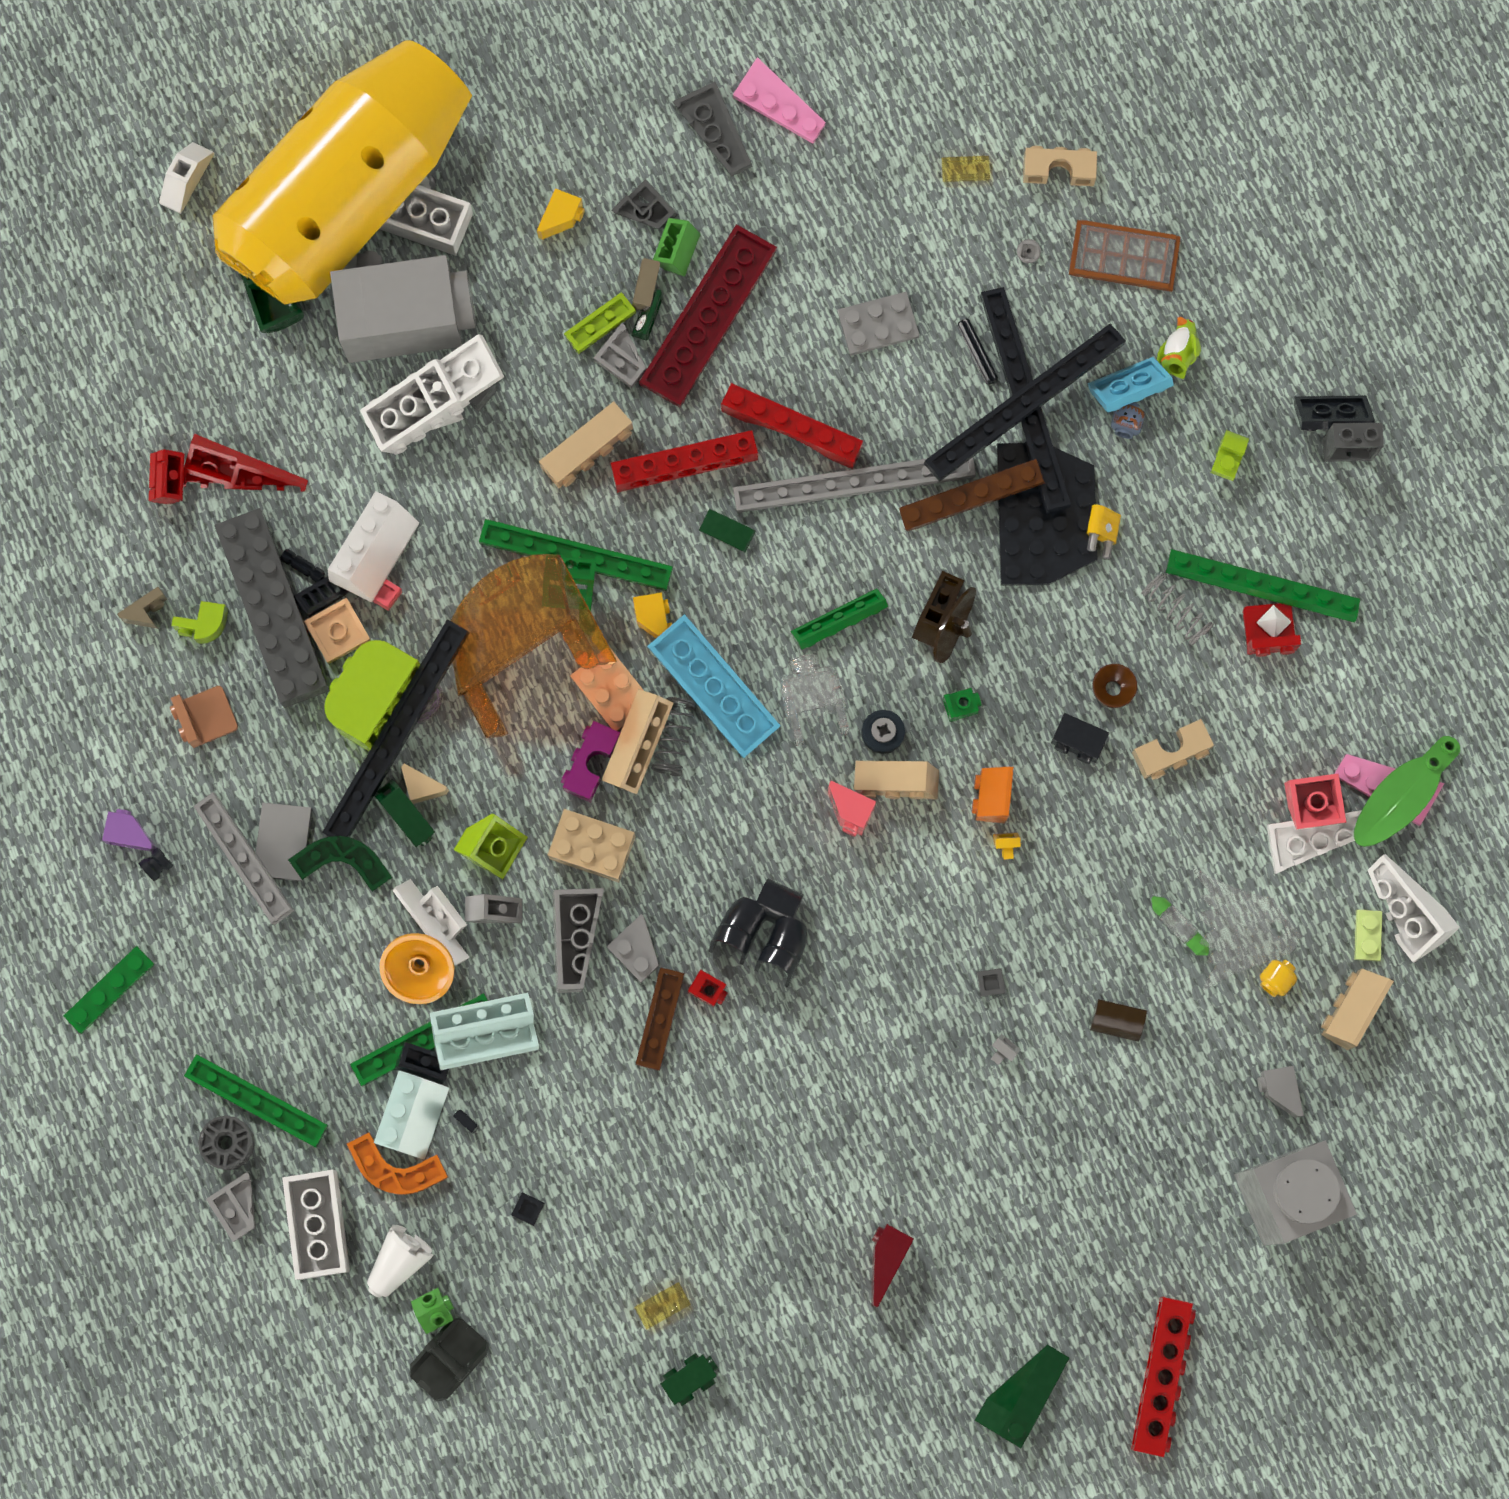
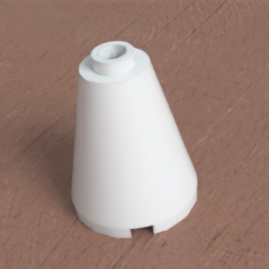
M391 1226L368 1278V1290L378 1298H381V1296L388 1297L433 1256L430 1246L416 1234L413 1238L404 1233L407 1229L403 1226Z

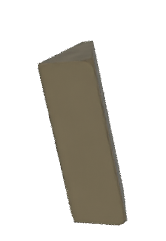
M642 259L632 306L637 311L651 306L660 267L659 261Z

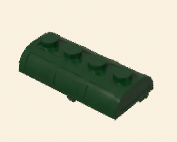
M241 275L260 332H277L304 318L300 302L283 304L257 286L250 278L247 279Z

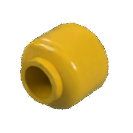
M1272 960L1260 974V986L1273 997L1277 995L1285 996L1297 982V976L1294 973L1296 968L1287 960H1283V962Z

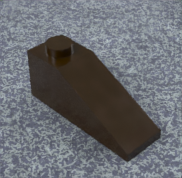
M945 571L941 572L918 619L912 635L913 639L934 647L936 635L956 601L964 583L963 579Z

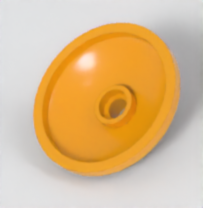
M420 933L405 934L390 942L381 956L379 966L381 979L389 992L398 999L411 1004H427L441 998L449 990L455 974L454 961L448 949L437 939ZM420 959L424 964L419 965L416 960Z

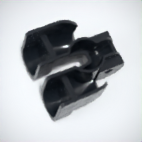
M768 878L757 901L741 897L731 905L714 933L708 952H713L718 941L727 943L741 952L740 964L743 965L760 927L765 921H769L774 924L773 931L757 960L754 971H759L762 962L773 964L787 973L788 977L785 987L788 988L803 955L808 937L806 926L794 918L804 894Z

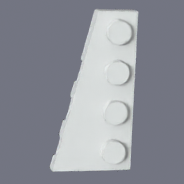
M1362 810L1346 812V823L1297 830L1293 821L1267 824L1274 873L1277 874L1294 865L1296 866L1313 857L1355 841L1354 828Z

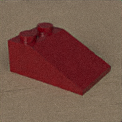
M888 1224L884 1228L879 1226L872 1238L875 1245L873 1246L871 1305L878 1308L914 1240V1238Z

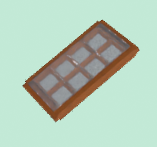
M1077 220L1068 275L1172 292L1181 237L1161 232Z

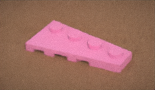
M1346 754L1334 774L1339 773L1341 781L1370 797L1377 786L1395 768ZM1439 782L1430 802L1412 821L1418 826L1422 824L1445 783Z

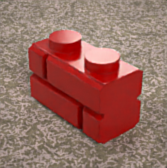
M165 449L151 453L149 501L160 504H174L183 501L184 453Z

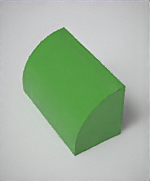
M668 218L653 260L659 261L662 269L685 277L700 233L689 221Z

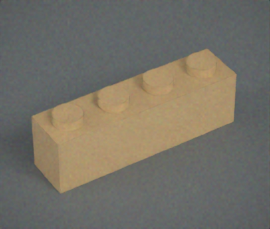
M613 401L539 461L540 467L558 488L563 485L567 487L575 481V475L581 470L584 472L588 471L595 464L594 460L600 455L602 457L608 455L613 450V445L619 440L623 442L628 439L632 434L633 424Z
M638 689L602 781L634 794L638 793L674 704L673 702Z

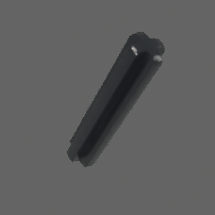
M968 318L958 322L957 327L987 385L995 383L998 376Z

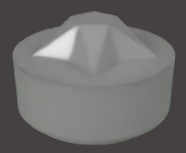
M1025 239L1017 247V256L1024 263L1035 262L1041 253L1039 244L1033 239Z

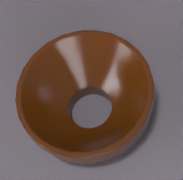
M1108 664L1100 668L1094 676L1092 689L1095 698L1102 705L1109 708H1120L1133 700L1137 692V680L1128 667L1121 664ZM1109 682H1116L1120 685V693L1113 696L1107 693L1106 685Z

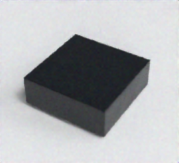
M458 1110L453 1115L472 1134L479 1129V1125L464 1111Z
M522 1192L511 1215L534 1226L545 1203Z

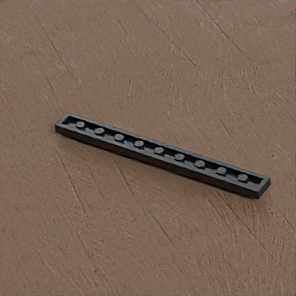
M1001 287L981 292L980 298L1009 393L1012 396L1033 381L1005 289ZM1040 407L1022 420L1019 425L1030 461L1034 459L1038 461L1045 484L1038 487L1046 513L1070 508L1071 502L1042 408Z
M1111 323L927 458L924 461V465L940 482L1121 348L1126 340Z
M448 619L446 620L322 833L327 836L350 837L464 644L470 633L469 631Z

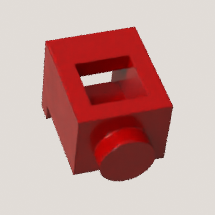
M701 969L688 990L689 994L713 1008L716 1004L722 1005L728 995V992L725 991L727 987L725 983ZM706 987H713L714 993L707 995L705 993Z

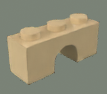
M1042 146L1026 148L1024 153L1023 183L1047 184L1049 171L1054 167H1063L1070 174V185L1094 186L1097 170V151H1091L1088 148L1068 150L1065 147L1044 149Z
M1202 719L1186 725L1176 732L1180 740V749L1177 752H1166L1161 748L1157 739L1133 750L1132 754L1144 779L1149 777L1152 780L1158 779L1166 774L1164 771L1171 767L1174 770L1180 769L1188 764L1186 760L1193 757L1199 760L1210 754L1209 750L1212 749L1214 744Z

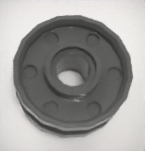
M225 1115L216 1117L206 1123L200 1132L198 1145L200 1154L207 1163L218 1169L233 1170L240 1168L248 1162L253 1154L255 1141L253 1132L246 1123L236 1117ZM230 1136L232 1138V1146L229 1149L223 1150L221 1142L223 1138Z

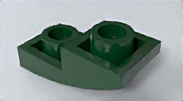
M711 509L708 510L699 529L700 532L744 553L756 532Z

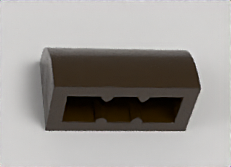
M1098 999L1095 1003L1090 1031L1139 1042L1147 1010Z

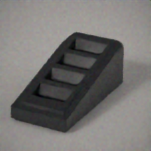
M326 577L302 590L294 597L310 618L350 591L338 586L340 591L336 593L329 582V577ZM324 586H326L332 594L330 597H327L325 592L322 590ZM317 591L323 598L321 602L314 595ZM310 597L315 605L310 607L306 598Z

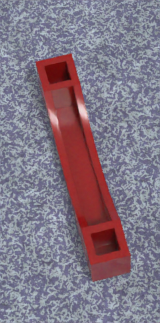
M733 383L730 384L721 403V412L743 422L759 425L787 435L809 446L826 458L850 469L854 468L863 449V440Z

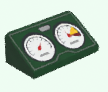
M654 290L651 306L640 310L631 336L645 341L649 339L663 300L661 290Z

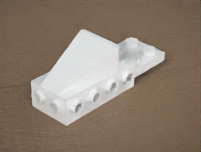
M478 334L441 360L434 359L428 362L423 368L410 374L404 381L391 387L380 397L370 401L360 411L381 452L397 455L407 449L406 446L410 443L425 438V433L463 420L464 418L461 413L464 411L463 408L470 404L469 400L504 378V375L483 335Z

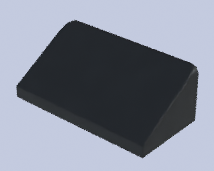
M404 1042L394 1068L395 1070L439 1084L446 1081L449 1069L440 1070L436 1052Z

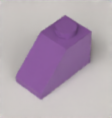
M117 809L116 813L108 811L102 838L103 842L151 852L156 849V846L139 821L131 815L130 811Z

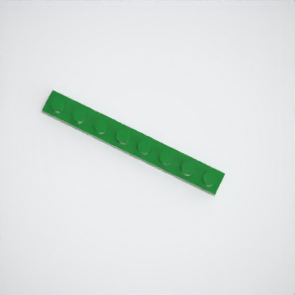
M488 519L484 521L479 539V544L545 561L547 555L596 560V574L667 591L673 571V566Z
M1173 549L1170 551L1165 573L1354 623L1358 617L1360 598Z

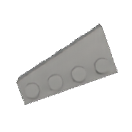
M604 888L554 890L552 894L556 993L582 992L584 989Z

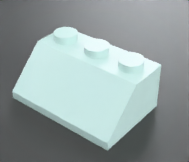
M398 1071L374 1143L425 1160L449 1087Z

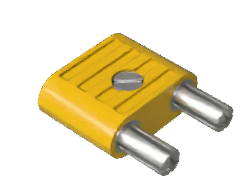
M1092 505L1087 534L1089 535L1087 550L1095 551L1097 540L1104 543L1102 557L1110 559L1112 546L1117 541L1121 520L1120 514L1102 505Z

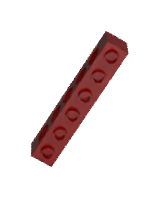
M750 430L611 462V469L618 493L757 461L758 451L753 431Z
M1160 1297L1131 1445V1450L1160 1457H1164L1165 1452L1169 1453L1172 1438L1168 1437L1170 1426L1174 1427L1176 1421V1412L1173 1411L1174 1402L1179 1401L1181 1395V1386L1178 1385L1179 1376H1183L1185 1372L1186 1360H1183L1184 1350L1189 1349L1191 1335H1188L1189 1324L1193 1325L1196 1310L1192 1309L1193 1303L1167 1297ZM1173 1318L1177 1319L1180 1323L1179 1331L1174 1334L1168 1329V1323ZM1167 1344H1171L1175 1348V1355L1171 1359H1167L1163 1354V1348ZM1164 1369L1169 1371L1171 1376L1167 1384H1161L1158 1380L1159 1372ZM1158 1395H1162L1166 1401L1165 1407L1161 1410H1157L1153 1405V1400ZM1152 1421H1158L1161 1426L1159 1434L1152 1436L1148 1431V1426Z

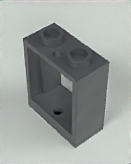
M1333 423L1323 437L1324 462L1372 461L1384 447L1382 423ZM1346 452H1350L1351 456L1348 457Z

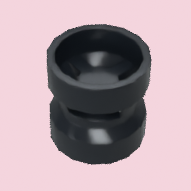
M158 847L152 851V858H144L138 863L154 882L160 878L163 869L169 870L174 866Z

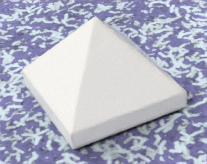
M1273 605L1256 623L1271 637H1277L1291 621Z

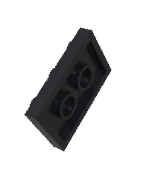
M1366 395L1294 396V408L1301 430H1329L1333 423H1375Z

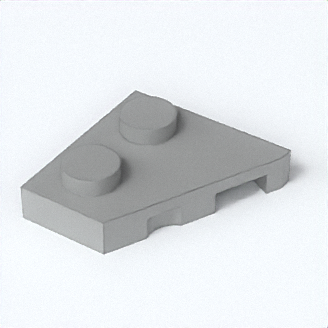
M642 914L607 946L640 983L659 967L646 921Z

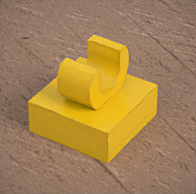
M1018 832L993 834L994 846L996 849L1002 848L1003 859H1014L1013 848L1021 847Z

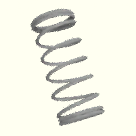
M1165 572L1159 574L1141 592L1143 596H1146L1150 593L1149 590L1154 585L1156 586L1151 592L1148 602L1155 601L1158 598L1151 599L1154 592L1166 579L1167 575ZM1176 584L1172 585L1163 592V594H1167L1158 605L1157 611H1163L1166 609V607H1163L1162 609H1160V607L1165 601V599L1169 596V594L1174 590ZM1182 594L1172 602L1178 601L1168 613L1167 621L1173 620L1176 617L1169 618L1177 605L1185 597V594ZM1194 603L1190 604L1188 607L1181 611V613L1185 611L1186 613L1177 623L1176 630H1181L1184 628V626H1181L1179 628L1178 626L1185 618V616L1189 613V611L1193 608ZM1200 613L1190 621H1195L1185 635V640L1191 639L1189 641L1190 645H1194L1202 634L1205 635L1214 625V623L1209 622L1195 635L1187 637L1202 618L1203 613Z

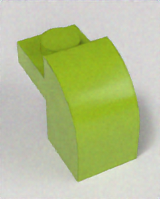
M1226 430L1210 473L1233 481L1247 448L1249 438Z
M201 601L197 620L173 616L171 626L181 636L192 637V634L195 633L194 640L198 644L209 643L217 639L224 631L229 609L225 604Z

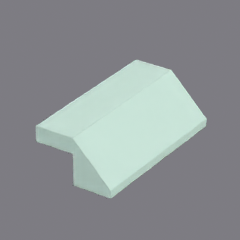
M528 993L430 1013L440 1070L539 1050L534 1027V1014Z

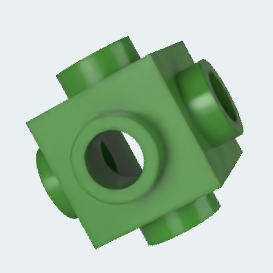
M439 1288L411 1301L415 1316L426 1334L454 1320L450 1311L454 1309V1306L449 1296H443Z

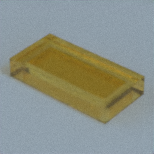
M989 156L941 158L942 182L990 180Z
M678 1282L634 1308L647 1330L688 1307L691 1303Z

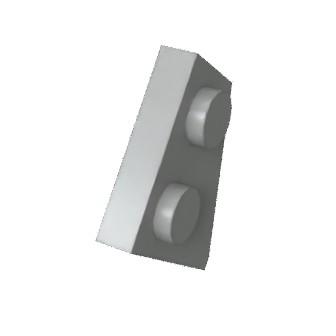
M621 323L595 355L594 361L632 389L645 373L646 366L639 356L625 325Z
M249 1172L244 1173L206 1199L232 1242L237 1241L256 1228L252 1182Z

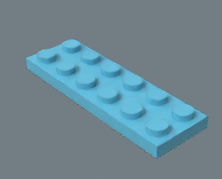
M685 614L647 646L742 758H745L781 726Z

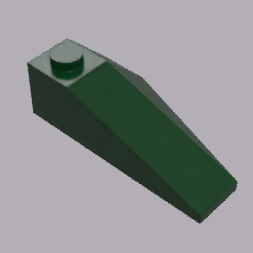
M1047 1344L1013 1376L1005 1381L1004 1384L987 1397L974 1421L1021 1449L1062 1374L1069 1357Z

